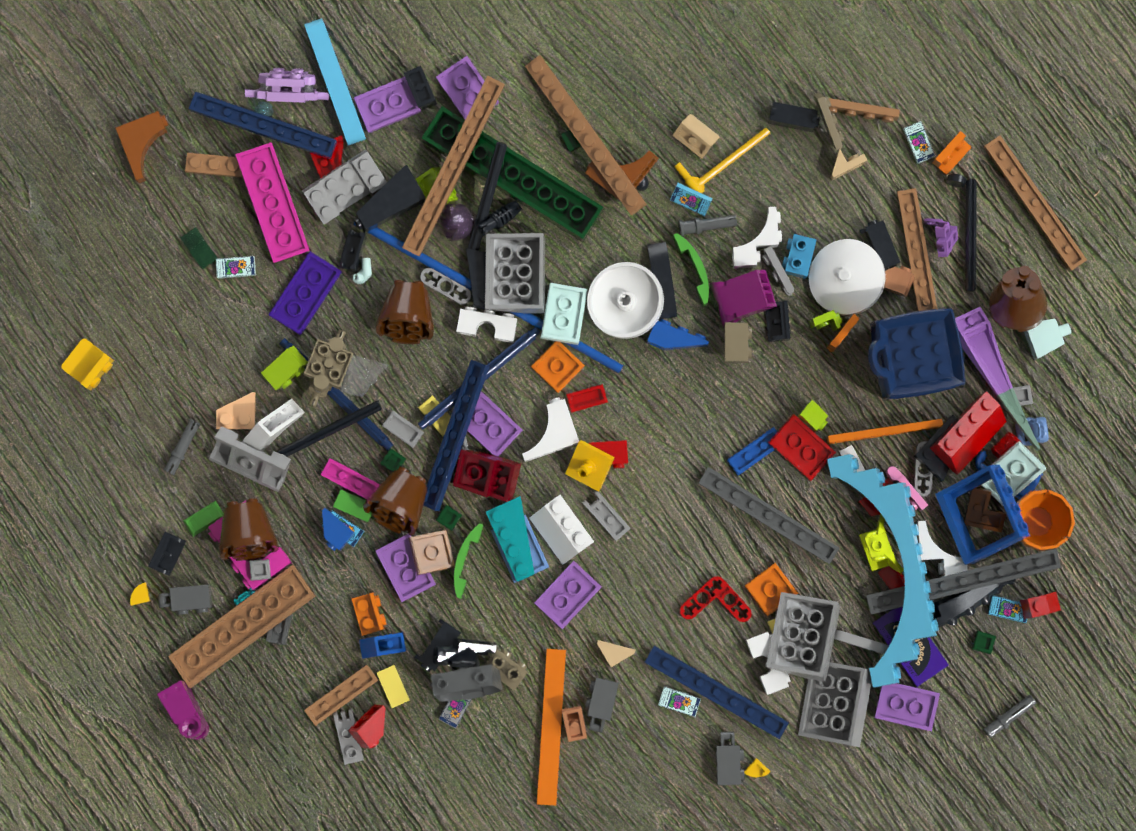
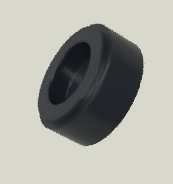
M949 174L946 183L954 187H965L966 178L959 174Z

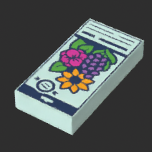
M922 122L903 128L917 164L935 157Z
M254 256L216 259L218 279L256 276Z
M664 687L658 705L695 717L701 698Z

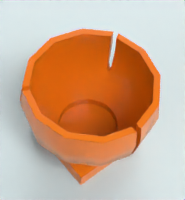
M1040 489L1028 492L1017 501L1021 510V516L1028 525V532L1030 536L1020 540L1024 546L1040 552L1057 549L1068 541L1067 538L1071 536L1075 521L1073 508L1063 495L1049 489Z

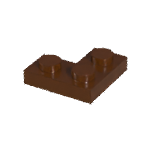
M977 487L971 490L964 518L965 525L1002 533L1006 513L988 509L991 490Z

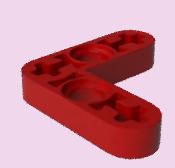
M719 576L712 577L682 604L679 610L681 617L689 620L694 618L717 598L739 622L748 621L752 615L751 609ZM713 580L716 582L720 580L721 589H714L712 593L715 595L711 597V594L704 588L708 586L710 589L713 586ZM701 592L706 593L708 596V601L704 604L699 603L697 600V595ZM727 594H733L735 597V602L732 605H728L724 601V597ZM694 599V602L701 608L697 610L695 607L692 610V616L689 614L685 616L683 614L685 612L684 607L693 605L690 601ZM738 601L742 604L738 607L741 610L746 609L748 611L746 612L747 618H739V611L737 609L734 612L731 610V608L737 605Z

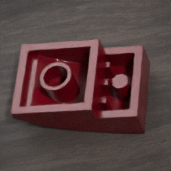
M461 449L453 486L484 497L490 496L508 502L514 498L521 463L482 452Z

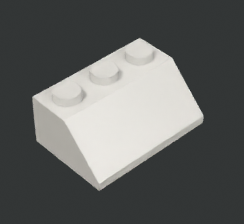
M561 495L550 501L529 518L562 565L594 543Z

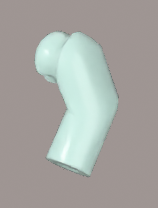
M370 258L361 259L362 269L357 274H354L352 278L355 283L363 284L371 277Z

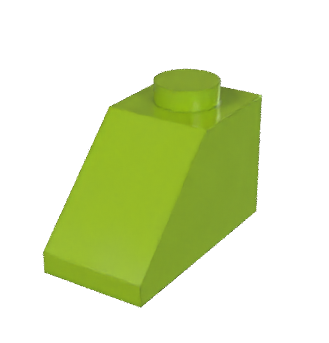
M813 400L808 403L798 416L814 432L818 429L822 431L828 423L826 421L828 415Z

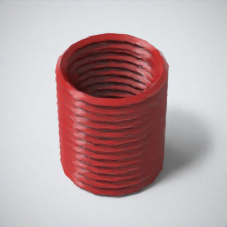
M1007 432L991 450L997 458H1000L1020 440L1011 432Z

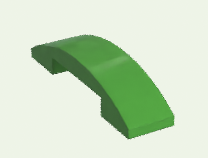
M678 233L673 234V239L680 255L688 252L702 284L696 287V292L704 307L707 305L709 297L708 278L704 265L692 245Z
M480 523L466 537L457 556L454 570V586L456 596L459 599H462L467 580L460 578L470 543H479L484 526Z

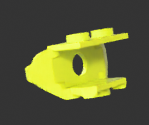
M880 514L876 530L859 535L871 571L890 566L895 571L902 573L904 568L894 557L884 528L885 519Z

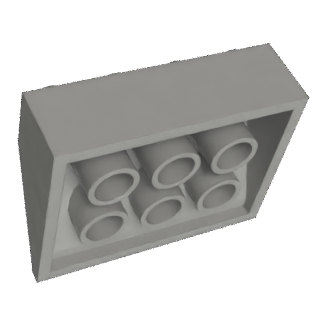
M544 233L486 234L485 310L545 313Z
M781 592L766 668L826 682L840 612L839 603Z
M829 662L826 682L808 679L798 735L860 747L872 683L870 670Z

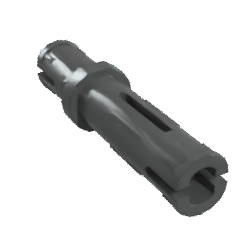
M189 419L179 442L171 452L170 459L163 469L164 471L169 472L173 464L170 474L175 475L181 461L185 458L184 455L197 429L201 425L200 423L195 422L191 430L194 420Z
M1028 695L1003 715H998L995 721L983 729L989 738H992L1002 729L1006 730L1010 723L1037 704L1035 699Z

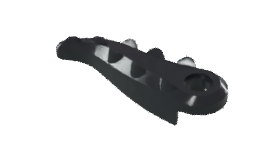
M1016 579L953 594L934 602L935 614L933 618L937 620L939 628L946 624L955 626L958 618L964 615H974L977 607L981 604H989L992 595H998L1007 584L1012 585Z

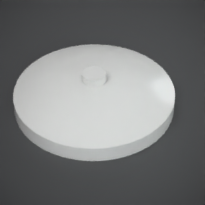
M853 239L838 240L825 246L815 256L809 270V286L815 300L827 311L834 310L835 314L839 313L842 316L860 314L869 309L879 299L885 285V268L880 256L869 245Z
M632 262L616 263L602 270L593 280L587 297L588 311L593 322L604 333L621 339L635 338L649 331L660 318L664 305L663 290L656 276L646 267Z

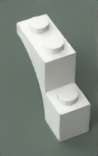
M776 207L768 208L765 227L754 240L745 245L733 247V269L756 268L757 262H760V251H756V249L768 248L770 246L775 248L778 247L779 242H782V233L778 231L777 224L781 223V217Z
M926 521L916 522L919 529L917 540L918 543H921L923 549L922 560L941 559V563H938L939 575L942 574V577L968 571L962 557H956L944 552L933 542L928 533Z

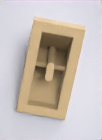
M600 640L597 641V645L610 667L635 653V649Z

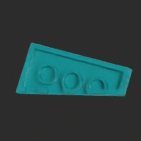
M521 496L486 511L517 582L535 575Z

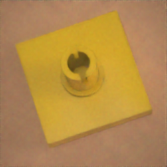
M580 440L565 474L599 492L615 457Z

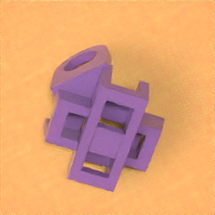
M924 219L925 224L936 226L938 257H948L952 247L958 240L957 226H952L949 222H945L942 219Z

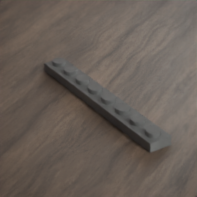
M710 467L707 468L698 482L704 488L827 564L831 563L839 550V547Z

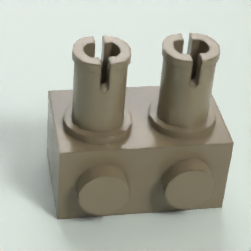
M748 323L724 324V363H747L748 359L752 358V347H748V339H752V328H748Z
M502 648L501 651L497 649L485 665H493L500 670L501 681L515 691L528 673L525 670L527 666L519 660L514 662L510 659L512 655Z

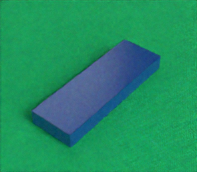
M774 427L727 460L737 476L775 450L768 444L770 439L777 433Z

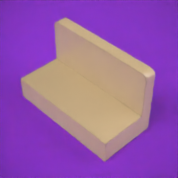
M692 114L681 122L672 135L701 159L705 157L712 145L720 138L719 135Z

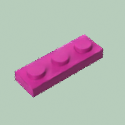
M329 458L321 473V476L365 499L380 486V484Z

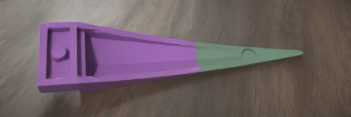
M978 307L955 318L963 350L1036 451L1040 450V446L1012 387L991 323L981 307Z

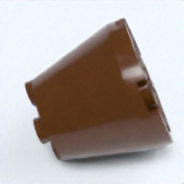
M1023 265L1007 271L990 295V315L1000 327L1024 332L1037 327L1043 321L1047 311V298L1038 275L1028 266Z
M394 281L376 321V332L379 336H388L392 338V342L401 344H420V340L432 339L434 324L428 290L424 287L423 282Z
M399 467L367 498L363 509L365 513L369 514L370 512L375 518L374 521L384 528L398 534L404 531L408 532L407 534L413 535L419 526L427 492L426 480L421 476L415 477L407 469Z
M248 499L244 503H238L237 501L227 503V507L223 512L219 545L221 559L227 560L228 557H232L236 561H247L263 558L269 551H272V553L278 551V541L264 507L261 503H258V499Z

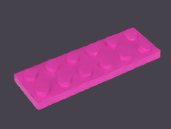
M272 142L235 154L273 263L309 252L306 238Z

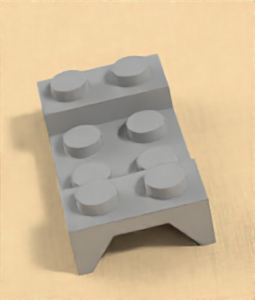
M365 149L303 189L302 192L322 223L326 224L340 215L341 211L369 193H374L383 187L387 181Z
M221 426L214 438L217 441L209 460L279 492L285 482L291 459L273 451L271 456L258 451L245 443L237 441L239 434Z

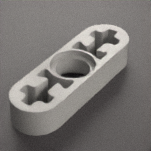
M426 268L422 271L421 281L427 287L460 305H465L471 300L469 289L432 268ZM431 272L433 273L432 276L434 279L438 280V277H441V279L437 283V287H434L436 283L432 280L426 282V277L424 275H429ZM444 281L451 283V289L448 292L440 289V285ZM455 286L458 287L456 291L459 293L466 292L467 299L460 301L459 296L455 293L453 297L450 296Z
M922 441L916 446L915 454L927 441ZM915 458L913 487L921 497H925L932 490L933 474L930 471L925 475L921 474L918 471L921 463ZM918 477H928V480H924V486L928 488L924 493H921V490L917 488L922 483V479L918 480Z
M835 631V640L877 653L885 654L889 645L844 631Z

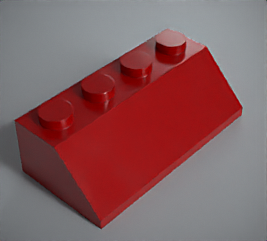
M987 391L980 394L930 447L956 475L967 466L1007 422L1000 404Z

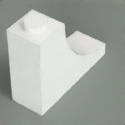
M560 397L550 400V404L546 405L548 410L546 432L534 448L522 454L525 462L578 444L579 440L565 399L560 400Z
M290 399L257 422L242 443L263 452L286 428L305 412L293 399Z

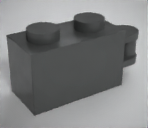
M211 585L170 588V593L158 594L159 608L171 607V611H177V615L189 614L188 610H196V613L208 612V608H213ZM170 596L171 604L166 603V597Z
M596 678L595 681L591 680L589 692H592L591 700L587 699L584 710L588 711L587 716L592 717L589 730L602 733L605 720L610 721L618 682ZM594 719H602L601 724L594 723Z
M734 731L720 732L721 745H716L717 785H741V780L745 779L744 768L741 769L740 761H744V750L740 749V745H735ZM731 739V745H724V740Z

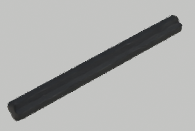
M497 142L468 245V248L472 250H479L483 236L479 233L482 230L478 232L476 226L488 218L507 149V144L504 142Z
M976 179L966 180L965 290L968 292L976 290Z
M375 401L278 449L277 452L288 457L381 411V404L379 401Z

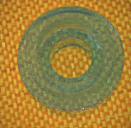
M259 102L255 106V112L268 117L272 116L274 113L273 105L268 102Z

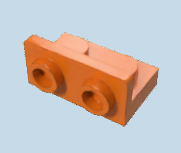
M961 131L933 161V164L945 175L971 149V146L964 140L966 135Z
M371 592L352 598L362 636L385 630L384 625H387L384 613L380 614L379 607L382 606L379 595L375 596V593Z

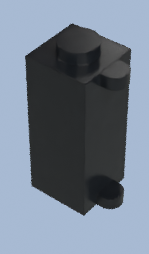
M773 102L768 124L813 132L815 127L818 128L820 116H817L818 110Z
M877 219L867 223V227L860 230V234L865 233L870 247L880 256L885 270L898 266L901 263L884 220L880 222Z
M442 619L438 621L442 624V627L423 655H415V658L422 662L420 666L428 672L431 670L436 671L439 665H435L432 662L435 646L453 645L454 638H458L461 634L460 631Z

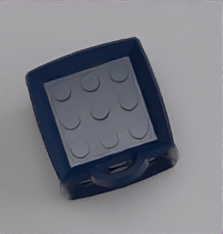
M953 309L917 311L871 322L872 344L868 351V361L871 370L878 378L883 400L916 397L964 387L963 353Z

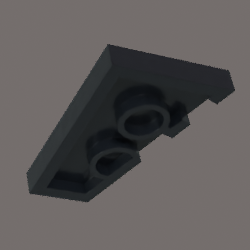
M466 248L473 306L485 310L486 252Z
M954 415L914 455L941 482L944 481L949 467L930 447L955 422L957 418Z

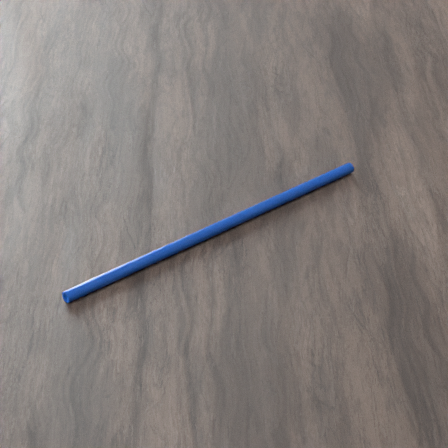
M376 227L367 232L471 290L469 278L424 253L417 256L403 249L402 247L405 242ZM510 312L542 330L543 320L531 313ZM579 341L578 345L565 343L618 374L623 367L622 364Z

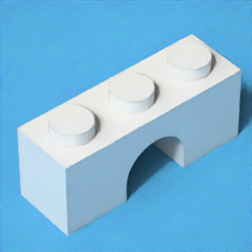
M465 307V310L460 309L457 334L476 337L479 326L488 323L495 328V340L514 343L517 318H514V315L503 313V316H499L490 310H484V313L476 312V308Z
M765 632L745 640L752 658L758 656L768 658L772 635ZM770 669L766 674L759 676L766 695L789 687L788 682H790L788 673Z

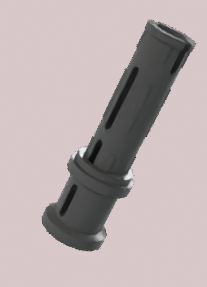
M736 215L700 220V218H694V220L689 221L678 220L679 233L684 237L686 234L693 233L699 235L702 231L737 227Z

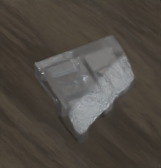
M353 355L344 376L341 392L363 397L367 393L368 388L378 380L377 377L383 370L388 368V364Z

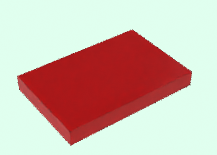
M792 414L768 442L809 481H812L827 464V459L832 458L836 453L795 414Z

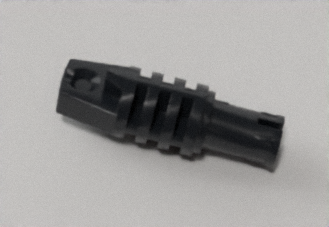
M516 200L503 205L489 214L487 220L476 226L477 231L482 230L479 234L484 236L493 229L501 228L513 220L520 213L522 207Z

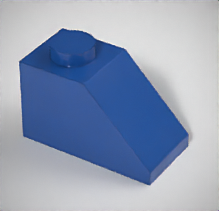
M324 508L322 516L324 538L327 540L326 545L334 551L336 549L341 551L355 535V532L328 509Z
M403 632L359 640L362 659L406 652Z

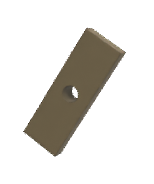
M820 92L814 94L831 144L836 150L843 148L842 141H844L841 131L836 129L835 124H838L835 114H831L829 110L831 102L828 96H823Z

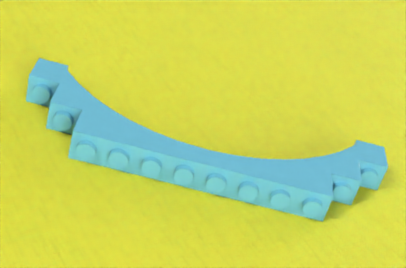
M848 454L830 458L827 460L831 478H839L847 482L874 504L891 528L900 550L905 576V597L901 619L887 651L875 667L869 668L873 687L899 683L901 672L899 667H896V663L918 659L920 650L918 643H915L914 640L937 636L936 631H939L937 620H934L932 613L935 612L934 603L932 600L930 601L928 594L931 593L930 584L925 579L927 568L925 562H922L921 559L923 549L921 543H918L917 540L919 529L913 520L915 510L909 501L911 490L903 482L883 486L885 477L883 472H880V469L874 468L857 472L859 464L854 455Z

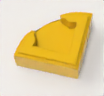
M146 582L138 585L132 592L130 598L131 606L150 602Z
M757 758L744 771L746 775L754 778L766 776L771 772Z

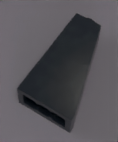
M407 165L397 172L356 213L354 221L359 230L362 229L364 233H367L424 203L426 197Z

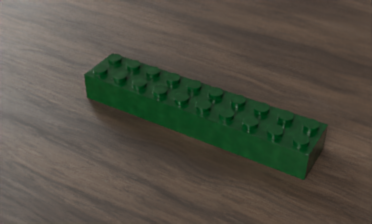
M442 106L422 136V142L447 157L465 120ZM482 131L464 169L486 182L494 149L499 141ZM507 147L496 189L576 239L584 242L602 214L604 207Z

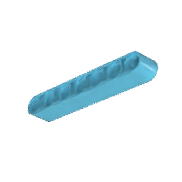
M323 19L304 24L348 146L365 140L366 137Z

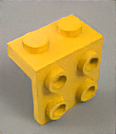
M82 339L64 361L61 368L91 391L92 388L98 386L102 375L111 369L114 360L87 339Z

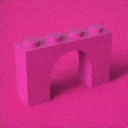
M223 517L208 527L210 529L208 534L214 542L218 541L220 543ZM278 547L277 552H271L262 559L270 560L271 578L292 564V561L282 547ZM230 557L233 561L231 566L237 574L240 572L243 575L244 579L242 581L248 589L256 590L270 580L251 581L250 562L236 561V559Z

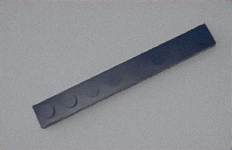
M195 92L189 106L191 112L331 159L337 144L336 139Z
M471 360L427 483V492L423 506L434 511L440 510L490 366L475 360Z
M653 646L644 662L778 739L781 738L789 724L786 720L656 646Z

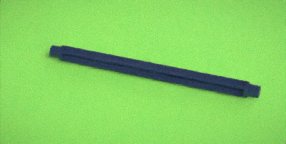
M536 327L531 331L528 330L511 346L489 362L487 365L490 368L485 380L532 343L540 334V331ZM461 386L422 417L423 419L417 423L422 430L428 425L431 426L444 413L455 406Z
M285 338L279 343L284 348V351L295 346ZM295 346V348L301 353V355L309 362V359ZM332 387L331 391H328L327 394L348 414L359 410L339 389ZM368 417L357 422L381 447L383 446L387 451L393 447L389 438Z

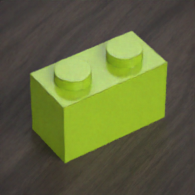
M295 346L287 348L261 374L275 390L280 388L286 389L293 383L291 379L295 375L299 377L304 373V367L308 364V361Z

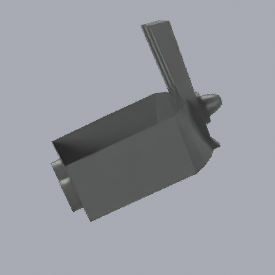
M478 654L476 655L473 667H459V670L431 675L433 696L439 701L474 699L503 691L500 670L493 665L480 666Z

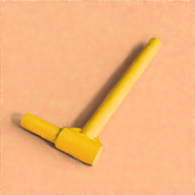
M764 128L701 178L691 177L680 162L674 167L686 181L685 184L689 188L704 193L705 183L770 134V131Z

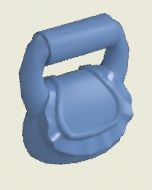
M1027 417L1026 419L1037 442H1047L1049 435L1046 418ZM1015 424L1017 438L1021 443L1026 446L1032 445L1029 440L1025 441L1024 433Z

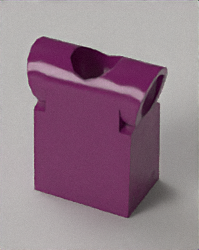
M754 270L724 282L710 283L713 296L718 303L719 316L723 328L725 323H737L744 317L777 307L766 270Z
M179 681L157 694L182 736L201 740L208 735V722L205 720L191 688L184 681Z

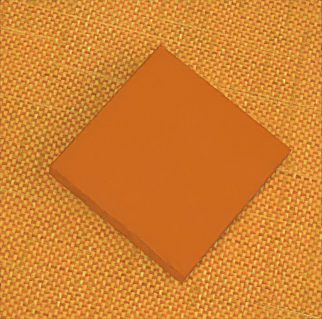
M853 314L826 349L833 352L858 322L859 317Z
M557 341L531 366L557 393L585 367L561 342Z
M776 563L744 585L767 617L778 609L781 592L799 594Z

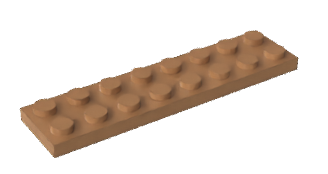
M292 565L168 657L187 686L192 688L313 599L315 594L298 569Z

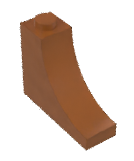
M159 111L116 127L138 183L146 181L144 160L149 147L158 137L168 132L166 126H169L165 115L161 116Z
M649 150L639 160L630 164L620 165V167L636 188L659 158ZM591 161L587 166L585 174L620 200L593 161Z

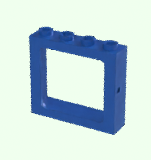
M989 465L935 494L964 565L975 564L1030 536L1028 525L1021 516L1020 507L1015 502L1013 490L1008 485L1005 472L1000 465ZM993 480L1014 532L980 550H976L957 506L956 498Z

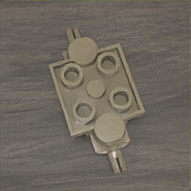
M338 330L336 337L328 339V342L318 339L303 374L310 378V386L307 392L312 397L308 404L309 407H311L314 401L312 408H316L319 398L325 399L332 387L340 389L354 354L345 350L346 345L343 342L346 334L345 331L341 334L342 330Z

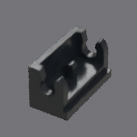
M421 66L404 73L418 108L423 110L428 105L434 106L438 104Z
M353 230L348 231L338 268L357 273L367 238L366 233H357Z
M777 301V307L765 310L768 342L789 341L791 339L788 301Z
M164 532L148 567L170 576L187 541Z

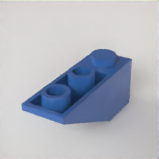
M664 319L656 322L647 340V344L662 350L705 347L709 343L706 340L707 337L698 333L694 336L688 333V329L678 326V328L670 326L671 323Z

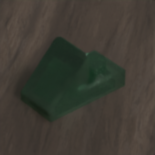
M196 227L181 237V240L202 269H205L218 259Z

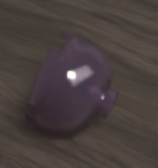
M447 203L442 213H446V219H442L446 238H450V242L462 240L471 233L472 226L475 223V216L463 204Z

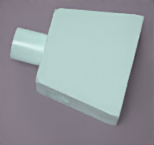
M1056 319L1042 321L1031 330L1024 331L1034 360L1064 344L1063 337L1071 334V328L1068 323L1058 326Z

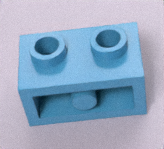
M796 234L793 235L792 239H788L786 249L789 250L788 257L784 256L782 263L786 274L804 279L807 278L816 239Z

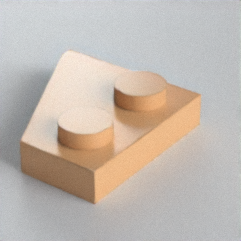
M252 392L217 409L216 429L219 430L222 426L230 430H252L256 419V393Z

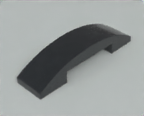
M666 242L648 244L647 249L651 272L660 282L664 295V305L659 320L678 317Z

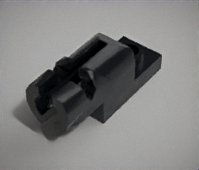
M454 638L453 645L435 646L432 662L440 666L448 664L450 667H473L477 654L487 656L488 653H495L496 645L490 641Z

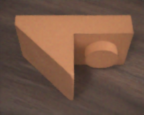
M581 706L562 709L568 742L586 739L587 734Z

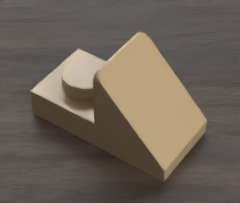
M839 149L830 176L831 180L833 181L866 164L867 158L865 154L860 156L855 154L848 158L849 162H847Z

